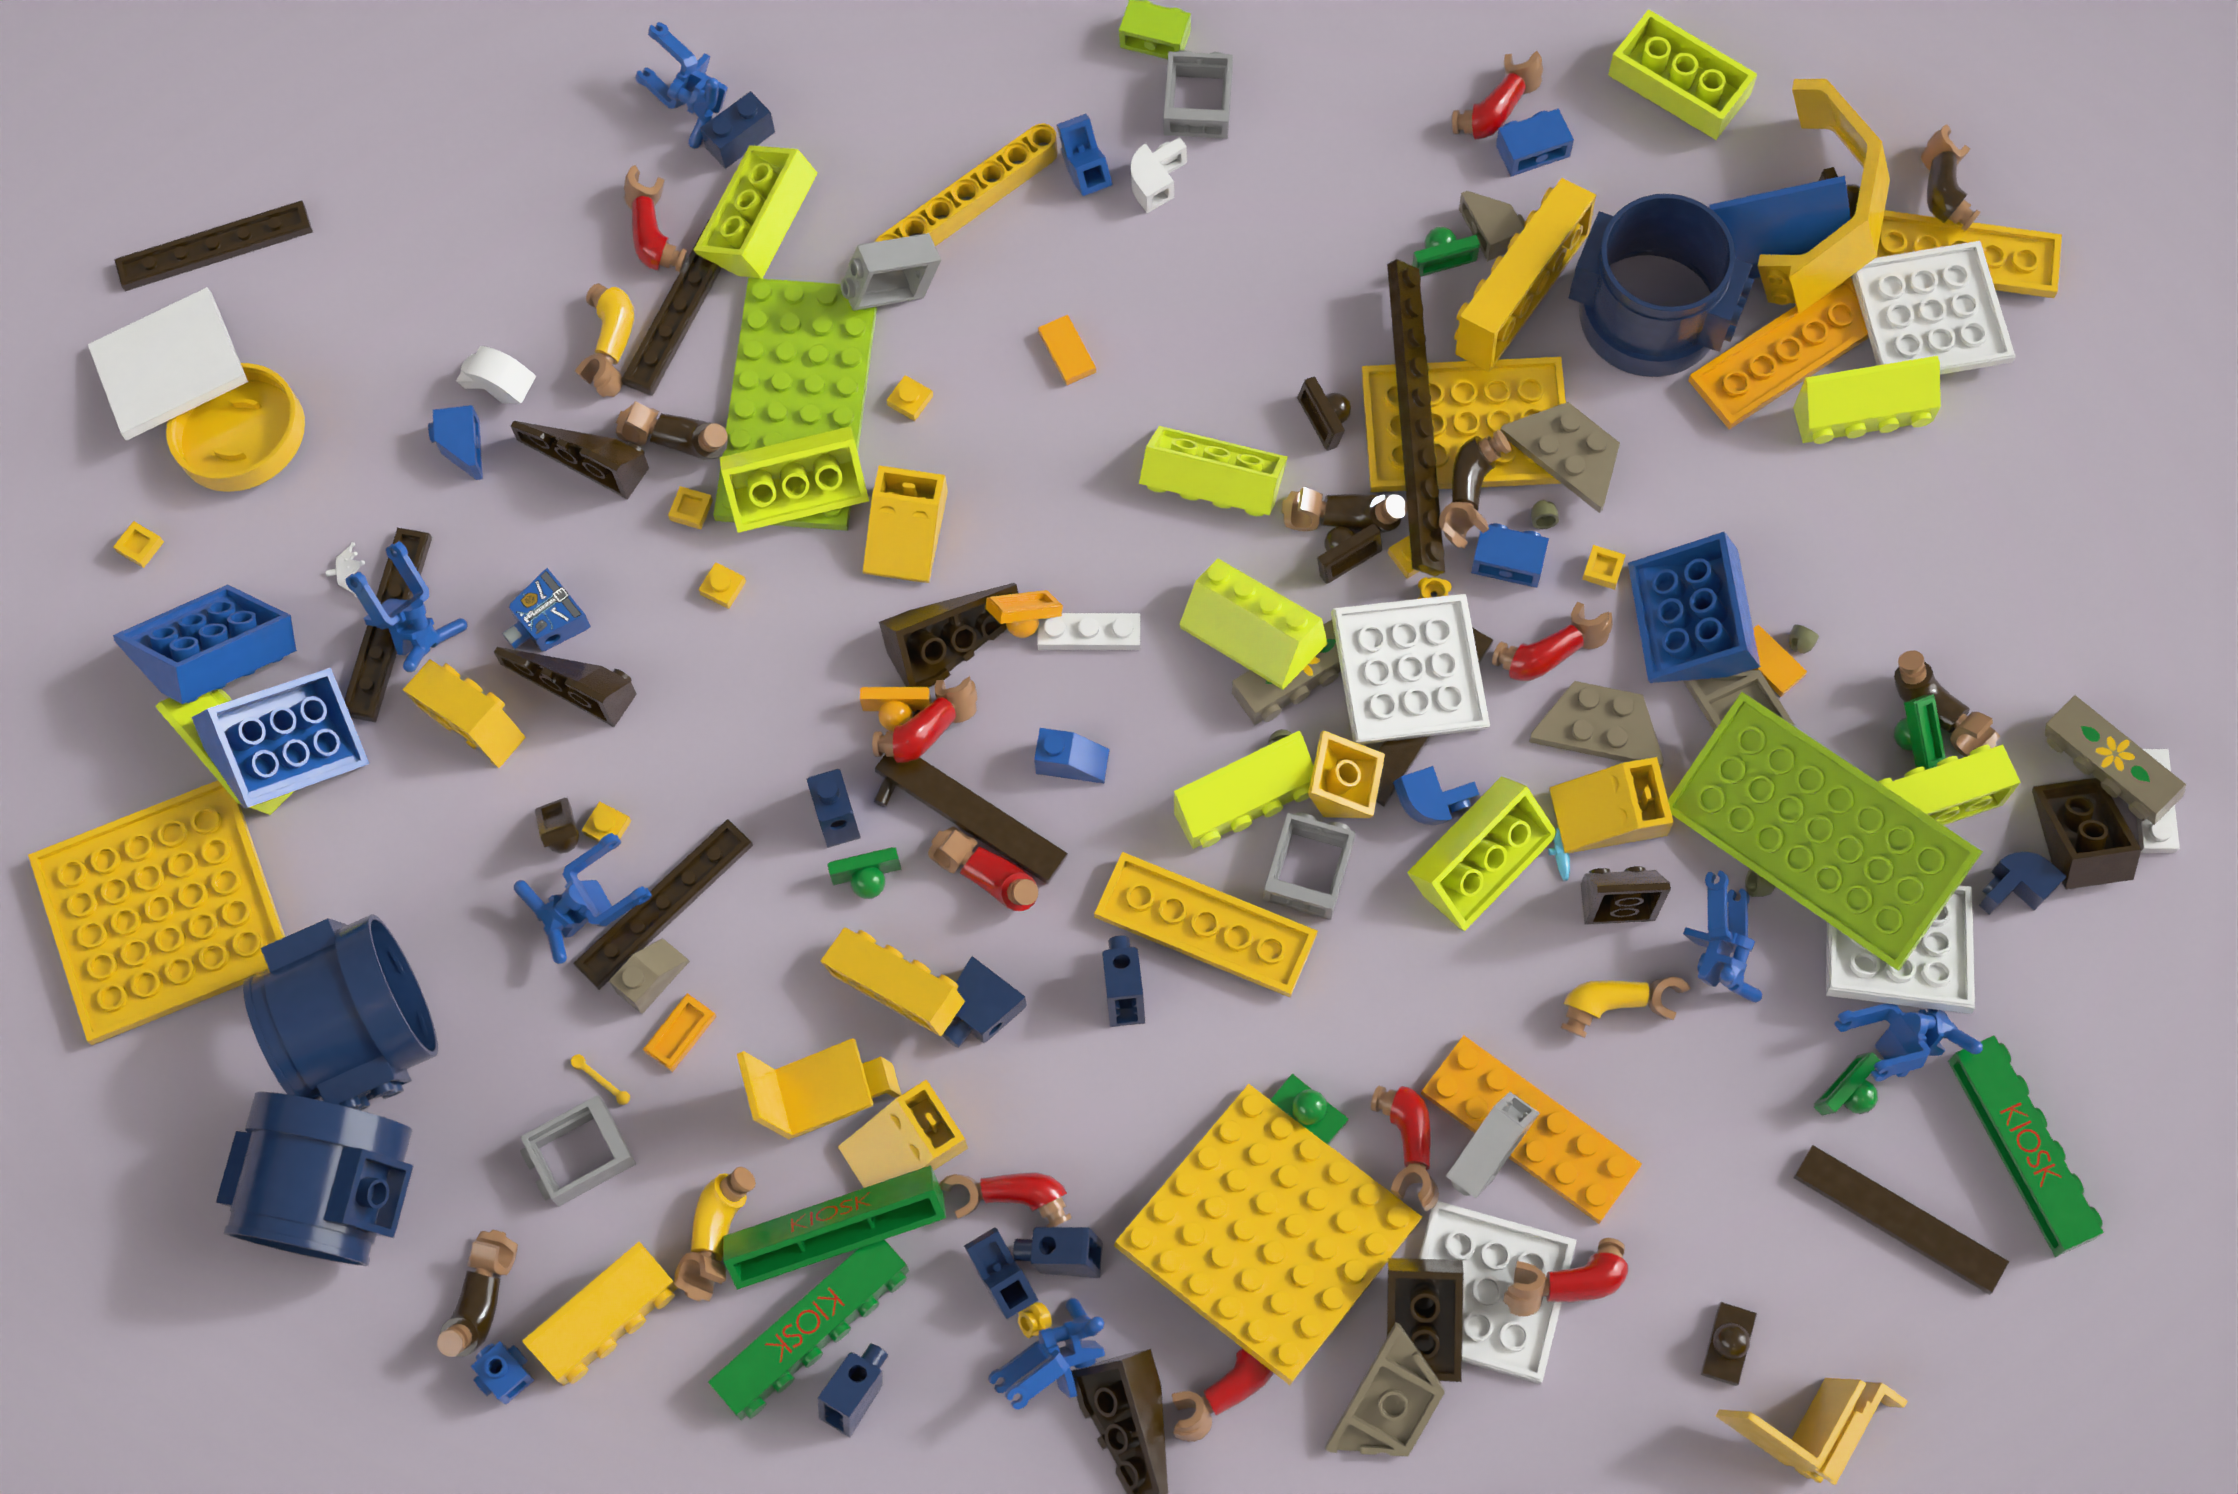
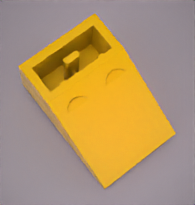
M878 466L871 501L863 574L923 583L930 582L948 495L945 475Z
M1657 757L1620 763L1549 787L1565 853L1668 836L1674 823Z
M926 1079L893 1100L841 1143L838 1148L863 1188L930 1165L934 1171L967 1150L968 1146L961 1131Z

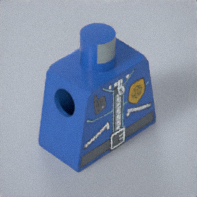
M546 568L510 603L509 609L517 623L502 634L514 650L531 638L542 652L588 630L591 625L585 613L551 571Z

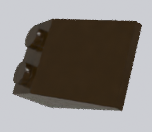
M2089 778L2033 786L2032 794L2051 862L2067 876L2062 881L2066 890L2134 880L2142 849L2114 800L2101 787L2100 780Z
M1642 866L1629 867L1624 872H1610L1608 868L1590 870L1589 873L1584 874L1581 882L1584 923L1587 925L1656 921L1671 890L1670 882L1658 871L1646 870Z
M1388 1258L1387 1336L1395 1322L1400 1324L1439 1381L1461 1382L1463 1261Z

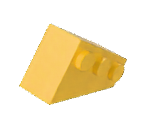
M429 659L402 690L418 708L447 730H453L467 739L466 744L474 750L479 747L490 759V762L500 768L526 738L503 711L504 702L491 692L487 695L483 694L482 688L468 677L464 681L460 679L461 675L447 663L440 666Z

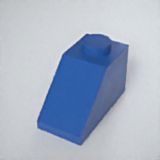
M473 405L433 410V422L428 423L431 443L435 442L443 456L475 480L483 479L480 420Z
M1040 728L1034 758L1036 774L1104 784L1110 749L1074 732Z

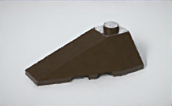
M513 421L510 425L517 441L627 500L649 469L644 455L645 452L632 442L625 444L615 438Z
M1010 583L911 609L880 621L879 625L887 654L906 687H931L935 685L936 680H945L951 675L949 672L963 660L966 662L975 655L974 651L988 640H994L1007 629L1006 623L1000 624L985 609L986 599L992 596L1017 594V584Z
M497 647L494 651L500 665L612 727L616 726L637 695L631 683V677L619 669H614L612 672L600 665Z
M1151 1349L1124 1354L1097 1362L1089 1367L1071 1370L1079 1408L1085 1419L1091 1417L1101 1436L1097 1440L1102 1450L1108 1448L1117 1464L1115 1473L1126 1493L1168 1494L1162 1388Z

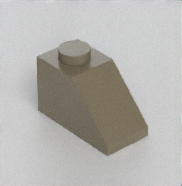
M1470 191L1461 193L1459 211L1471 233L1477 235L1480 249L1486 260L1490 261L1506 254L1513 235L1516 232L1521 234L1525 228L1523 216L1521 214L1517 215L1511 204Z
M662 938L633 954L609 982L618 995L643 1014L690 961Z

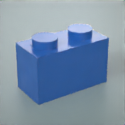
M1558 108L1549 112L1540 111L1531 118L1519 122L1510 121L1498 130L1496 147L1510 177L1570 157L1574 139Z
M1498 523L1488 525L1489 530L1484 533L1480 531L1471 574L1535 588L1538 587L1549 538L1542 537L1541 534L1535 531L1519 532L1510 530L1505 525Z

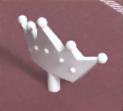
M352 542L347 549L336 557V569L326 570V576L337 575L338 585L357 597L348 588L345 579L351 574H355L360 566L365 564V561L352 560L354 556H357L356 551L351 552L355 546V542Z

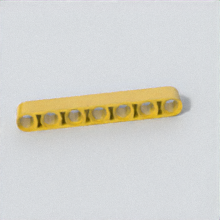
M1045 123L1032 126L882 233L875 242L909 237L915 233H929L934 245L937 246L1050 165L1058 155L1055 129ZM1040 143H1048V144L1045 145V146H1039V145H1037V144H1040ZM1014 161H1023L1020 164L1012 163ZM989 179H997L995 182H987ZM964 197H972L970 200H961ZM939 215H946V216H947V217H945V218H943V219H937V218H936V217L939 216Z

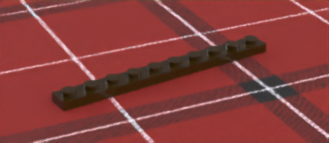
M1396 259L1387 264L1412 569L1436 577L1445 573V553L1442 529L1439 526V487L1437 482V460L1434 447V427L1432 424L1431 395L1428 378L1429 368L1427 364L1426 336L1421 297V277L1418 268Z

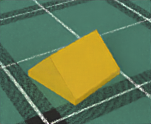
M1323 730L1319 737L1308 793L1322 816L1327 818L1373 817L1385 754Z

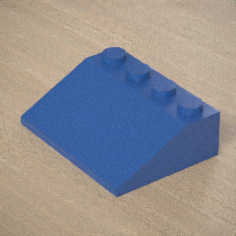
M1845 176L1709 204V208L1723 220L1729 229L1734 242L1735 259L1753 264L1749 274V278L1752 279L1761 277L1758 269L1760 254H1805L1851 219Z
M1725 531L1628 563L1647 678L1650 683L1730 677L1761 667L1738 549Z
M225 585L113 635L115 643L162 694L181 704L193 702L205 693L221 689L227 683L242 676L251 675L257 669L270 663L279 662L285 656L297 651L290 614L230 585Z
M331 668L208 708L191 717L205 752L244 809L370 764Z

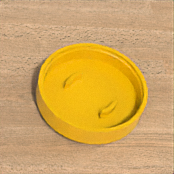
M241 363L248 380L247 383L168 420L166 435L170 452L187 475L201 486L223 492L241 491L256 487L281 472L298 451L305 430L303 408L287 382L278 373L267 367L251 363Z

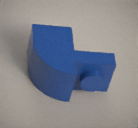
M1085 113L1056 124L1062 145L1060 150L1074 185L1082 196L1112 186L1113 183L1106 157L1097 147L1089 116Z
M1433 766L1401 776L1393 782L1405 812L1417 822L1426 825L1446 823L1452 819L1448 807H1450L1452 813L1472 806L1470 803L1471 799L1480 795L1475 781L1442 792Z

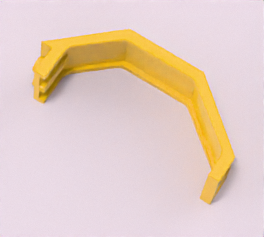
M1794 79L1792 92L1801 129H1829L1833 131L1864 169L1856 212L1847 223L1805 254H1760L1758 269L1767 302L1778 305L1796 303L1798 314L1805 311L1876 258L1890 183L1881 139L1828 79Z

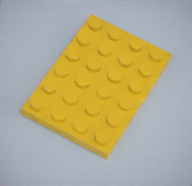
M1561 357L1499 359L1490 372L1469 361L1427 363L1429 368L1428 378L1439 489H1452L1455 457L1459 448L1465 442L1475 436H1479L1481 439L1487 436L1493 438V432L1501 430V427L1505 424L1566 403ZM1395 364L1362 366L1361 376L1370 493L1406 491ZM1509 442L1511 451L1507 454L1501 452V457L1495 460L1496 467L1483 479L1482 487L1562 483Z

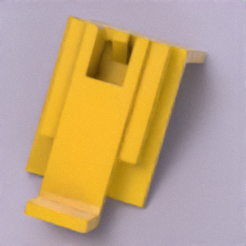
M854 1038L777 1069L770 1067L745 1051L737 1053L753 1120L788 1140L873 1106V1098L885 1093L893 1098L901 1096L893 1064L882 1056L862 1064Z
M1825 1378L1792 1439L1786 1437L1752 1412L1719 1409L1716 1417L1784 1465L1793 1466L1805 1478L1813 1479L1817 1483H1821L1823 1479H1826L1831 1484L1836 1485L1879 1403L1881 1402L1887 1407L1904 1408L1907 1400L1883 1383L1863 1382L1861 1379Z

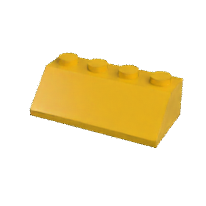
M639 1241L522 1340V1342L563 1386L568 1382L574 1384L588 1372L587 1366L597 1357L603 1359L617 1347L616 1341L626 1332L632 1334L642 1327L646 1322L645 1316L655 1307L659 1310L671 1302L675 1297L673 1292L678 1287L675 1286L674 1281Z

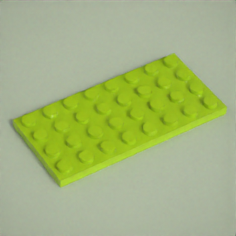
M748 278L726 426L728 444L722 457L851 426L858 452L877 307L853 311L849 300L842 294L841 284ZM720 466L713 516L715 521L735 522ZM851 506L772 525L848 531Z
M1744 692L1740 693L1668 799L1671 814L1896 970L1902 968L1983 852Z

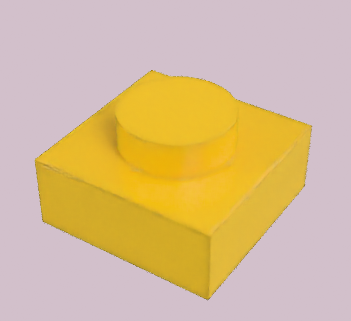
M904 375L887 398V406L916 421L932 399L933 391Z
M679 486L668 514L670 521L702 530L713 502L712 496Z
M133 521L113 548L117 553L144 568L164 541L157 534Z
M1409 535L1388 548V555L1407 579L1419 572L1412 569Z
M1593 545L1582 580L1615 590L1626 555Z
M715 562L698 591L701 596L730 609L745 585L746 579L745 576Z
M599 801L582 828V832L597 842L610 833L618 835L619 839H621L631 819L624 813Z

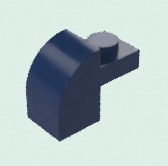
M2031 852L2012 853L2000 860L1991 871L1995 877L1982 890L1986 897L1979 906L1990 915L2013 891L2035 911L2067 876L2043 856Z
M996 1227L964 1245L978 1271V1275L1006 1319L1038 1301L1025 1274L1015 1262Z

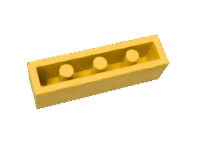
M844 927L820 961L828 972L838 980L933 1033L942 1036L965 1002L957 991L958 984L943 974L939 978L930 974L931 970L918 960L913 959L911 963L904 960L903 954L888 944L882 948L875 944L877 941L865 931L859 930L855 933Z

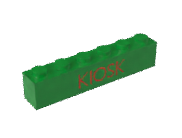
M1995 1035L1980 1041L1983 1046L1981 1053L1975 1055L1962 1049L1956 1052L1948 1060V1063L2056 1258L2104 1233L2101 1228L2103 1226L2102 1219L2098 1211L2094 1207H2090L2083 1195L2084 1187L2081 1180L2075 1173L2071 1174L2064 1161L2066 1156L2062 1146L2058 1141H2053L2046 1129L2047 1120L2043 1112L2039 1108H2035L2028 1096L2029 1088L2022 1076L2016 1075L2011 1066V1056L2008 1049L2003 1043H1999Z
M930 1165L725 1235L723 1261L738 1290L946 1219L943 1192Z
M885 1239L859 1248L711 1378L708 1383L741 1421L746 1416L749 1419L753 1418L766 1406L767 1403L764 1400L775 1390L777 1393H781L795 1380L793 1374L803 1365L809 1368L816 1363L823 1355L821 1349L833 1340L834 1343H837L850 1332V1324L861 1315L862 1318H865L871 1314L880 1304L877 1300L888 1290L890 1293L898 1290L907 1280L905 1275L910 1271L907 1264Z

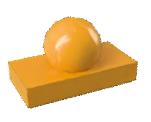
M1042 590L992 596L986 599L985 609L1000 624L1006 623L1010 634L1017 638H1027L1036 632L1039 619L1062 616L1063 605L1050 592Z
M928 687L860 688L862 710L879 711V722L889 731H894L896 725H903L912 718V711H922L932 703Z

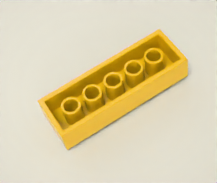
M1561 178L1554 188L1549 187L1542 198L1540 208L1537 211L1532 210L1521 234L1516 232L1509 242L1507 253L1504 257L1501 255L1497 257L1491 268L1490 276L1487 280H1480L1471 302H1465L1459 309L1456 320L1459 321V326L1454 335V339L1457 340L1455 355L1488 372L1492 370L1588 237L1596 194L1564 178Z

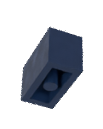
M751 91L700 127L705 148L725 169L743 157L749 145L758 146L775 133L771 112Z

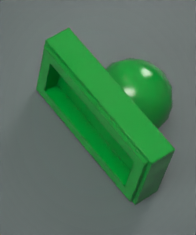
M1436 227L1430 230L1425 238L1426 249L1414 252L1412 266L1419 269L1420 277L1476 262L1480 248L1478 237L1473 235L1456 240L1452 230L1446 227Z
M1923 695L1904 703L1906 718L1901 719L1895 726L1894 739L1896 744L1902 749L1913 751L1916 768L1924 767L1925 770L1936 767L1937 763L1945 759L1946 756L1935 696Z
M896 847L827 863L833 886L851 882L853 892L863 899H873L881 894L885 886V873L902 870Z
M1873 1052L1857 1055L1814 1103V1108L1822 1116L1836 1113L1843 1104L1846 1109L1853 1113L1865 1114L1871 1111L1878 1101V1092L1873 1083L1867 1081L1866 1078L1875 1069L1874 1065L1881 1060Z
M1293 1073L1270 1099L1272 1103L1328 1145L1349 1120L1328 1103L1320 1092L1312 1090Z

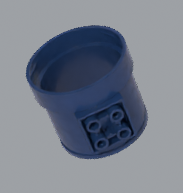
M1676 194L1648 195L1625 205L1614 216L1601 211L1598 212L1577 262L1568 299L1580 303L1579 317L1583 333L1590 346L1602 359L1617 369L1630 374L1645 377L1668 376L1682 372L1697 364L1710 349L1720 352L1724 340L1731 342L1754 279L1749 278L1753 264L1735 259L1734 242L1729 229L1723 220L1703 203ZM1650 255L1665 257L1683 264L1696 273L1706 284L1711 294L1700 301L1684 306L1666 307L1650 304L1626 291L1616 280L1609 266L1634 256Z
M374 914L349 925L327 918L260 948L268 969L261 974L249 976L244 980V1001L253 1032L269 1067L288 1095L315 1100L322 1098L325 1102L364 1110L370 1106L369 1100L382 1096L383 1099H387L403 1092L402 1085L411 1082L407 1069L435 1057L438 1053L436 1031L419 983L396 939L384 922Z
M256 1092L245 1127L247 1132H235L216 1203L231 1207V1216L228 1225L225 1226L224 1234L243 1241L295 1254L357 1266H368L370 1262L369 1254L372 1244L375 1243L376 1235L389 1238L395 1237L413 1165L404 1162L412 1129L397 1121L338 1104L282 1093Z

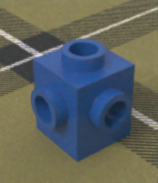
M501 1341L496 1345L491 1343L476 1355L477 1361L471 1365L478 1375L473 1381L486 1396L493 1393L505 1405L535 1380L523 1366L528 1360L514 1344L508 1348Z

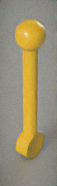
M577 1054L572 1057L571 1065L575 1069H582L616 1096V1100L620 1105L629 1103L630 1094L628 1092L618 1090L587 1065L586 1059L582 1055Z

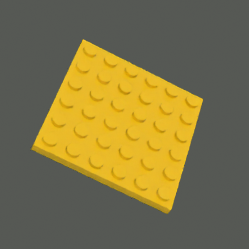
M218 780L28 854L86 1040L91 1045L243 985L245 978L261 974L268 969L260 948L285 937L240 804L234 800Z
M1248 1084L1118 1237L1114 1247L1288 1385H1291L1388 1263V1258H1392L1418 1225L1422 1216Z

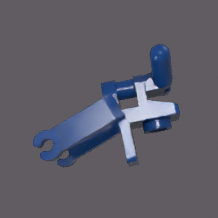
M657 22L656 27L650 25L648 35L681 64L680 72L677 73L670 87L652 69L647 67L644 68L643 73L638 70L635 79L640 85L650 90L669 109H675L687 104V112L695 113L698 116L688 140L689 146L696 149L700 147L703 141L700 127L712 119L713 113H718L722 109L728 87L716 78L706 75L711 56L704 53L697 61L695 55L669 32L665 24Z
M398 541L386 548V554L392 560L413 594L411 599H388L381 604L369 586L366 577L361 572L351 574L345 581L348 588L356 594L368 613L364 617L365 624L376 626L380 629L389 627L397 654L403 656L408 654L403 663V668L406 672L411 673L416 670L422 658L430 652V647L434 648L441 642L465 631L468 624L466 620L459 618L436 630L434 629L433 618H427L425 615L424 601L429 598V588L409 558L405 545Z
M610 833L604 836L597 845L566 865L562 874L567 882L565 885L566 890L562 894L551 895L548 898L549 902L547 904L541 900L525 881L519 880L514 884V891L535 913L537 919L545 925L543 929L548 937L553 961L557 964H563L567 959L562 934L565 938L572 937L588 921L592 925L606 927L636 905H640L652 897L649 889L642 886L612 906L597 880L580 881L577 878L579 872L621 844L618 835Z
M1719 871L1718 876L1720 880L1714 884L1716 875L1713 872H1708L1705 877L1707 885L1708 933L1685 927L1683 935L1695 944L1707 947L1706 953H1703L1698 961V978L1713 987H1716L1720 982L1733 993L1757 1003L1762 999V992L1743 982L1744 972L1747 967L1746 961L1755 944V940L1748 938V904L1750 896L1746 890L1741 888L1739 890L1741 899L1735 901L1737 892L1731 889L1727 893L1728 876L1723 871ZM1727 902H1728V926H1727Z
M1885 1003L1853 1012L1850 1010L1844 1011L1837 1016L1839 1020L1834 1023L1840 1032H1845L1884 1020L1889 1022V1028L1875 1044L1876 1049L1884 1058V1060L1874 1065L1876 1070L1870 1073L1878 1082L1892 1075L1905 1077L1909 1071L1923 1068L1928 1056H1941L1946 1051L1940 1043L1943 1038H1947L1971 1054H1979L1983 1049L1980 1041L1959 1030L1943 1010L1927 1009L1928 1012H1926L1925 1009H1920L1918 1012L1906 1013L1902 1012L1895 1004Z
M1071 1298L1066 1302V1309L1072 1317V1321L1065 1322L1062 1326L1051 1329L1049 1327L1040 1330L1038 1341L1002 1368L990 1373L988 1381L991 1384H995L998 1378H1003L1001 1384L994 1386L995 1391L998 1393L1005 1392V1397L1008 1400H1012L1015 1394H1020V1398L1017 1401L1011 1402V1406L1014 1409L1024 1408L1031 1398L1055 1380H1057L1058 1388L1069 1398L1076 1397L1077 1392L1070 1367H1089L1096 1363L1097 1358L1105 1356L1104 1348L1096 1341L1081 1340L1097 1335L1104 1328V1320L1101 1317H1093L1092 1319L1088 1317L1077 1299ZM1065 1341L1066 1346L1059 1348L1057 1343ZM1049 1358L1048 1361H1046L1044 1364H1042L1040 1367H1038L1036 1370H1034L1032 1373H1030L1016 1385H1012L1020 1378H1022L1024 1375H1026L1028 1372H1030L1032 1369H1034L1036 1366H1038L1040 1363H1042L1044 1360Z

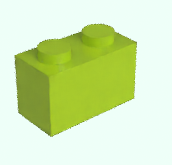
M1129 0L1119 28V48L1168 59L1169 51L1178 52L1185 50L1191 32V13L1184 12L1176 7L1168 8L1155 5L1147 0Z

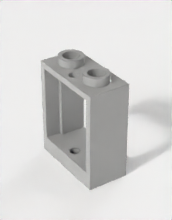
M1187 50L1169 51L1164 107V135L1228 139L1233 55L1221 52L1192 53ZM1176 76L1223 79L1221 110L1174 108Z
M930 234L857 245L846 274L841 281L842 294L849 300L853 311L924 298L941 262Z
M1297 812L1296 815L1287 813L1265 885L1263 900L1331 920L1354 844L1355 831H1351L1343 823L1330 822L1327 824L1316 821L1314 816L1307 813ZM1292 834L1342 848L1329 894L1279 880Z
M1509 1092L1492 1108L1447 1173L1446 1177L1452 1181V1186L1463 1195H1472L1474 1198H1477L1497 1176L1540 1113L1513 1093Z
M599 1095L520 1137L525 1148L520 1150L524 1161L529 1169L536 1167L541 1179L536 1181L538 1189L545 1200L551 1198L558 1207L636 1165L607 1106ZM595 1119L615 1159L560 1189L540 1148Z

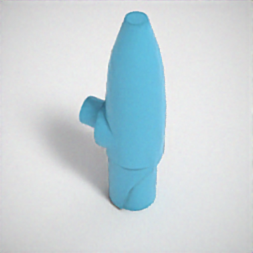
M1556 828L1554 848H1549L1548 854L1555 855L1559 873L1563 881H1568L1570 855L1564 852L1559 828Z

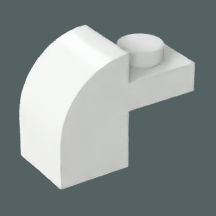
M1180 137L1172 142L1161 144L1153 153L1145 143L1136 151L1132 158V191L1146 213L1174 198V181L1169 173L1187 164V146Z
M480 346L476 354H471L462 363L461 373L456 382L465 389H485L502 404H521L536 375L509 355L490 347Z

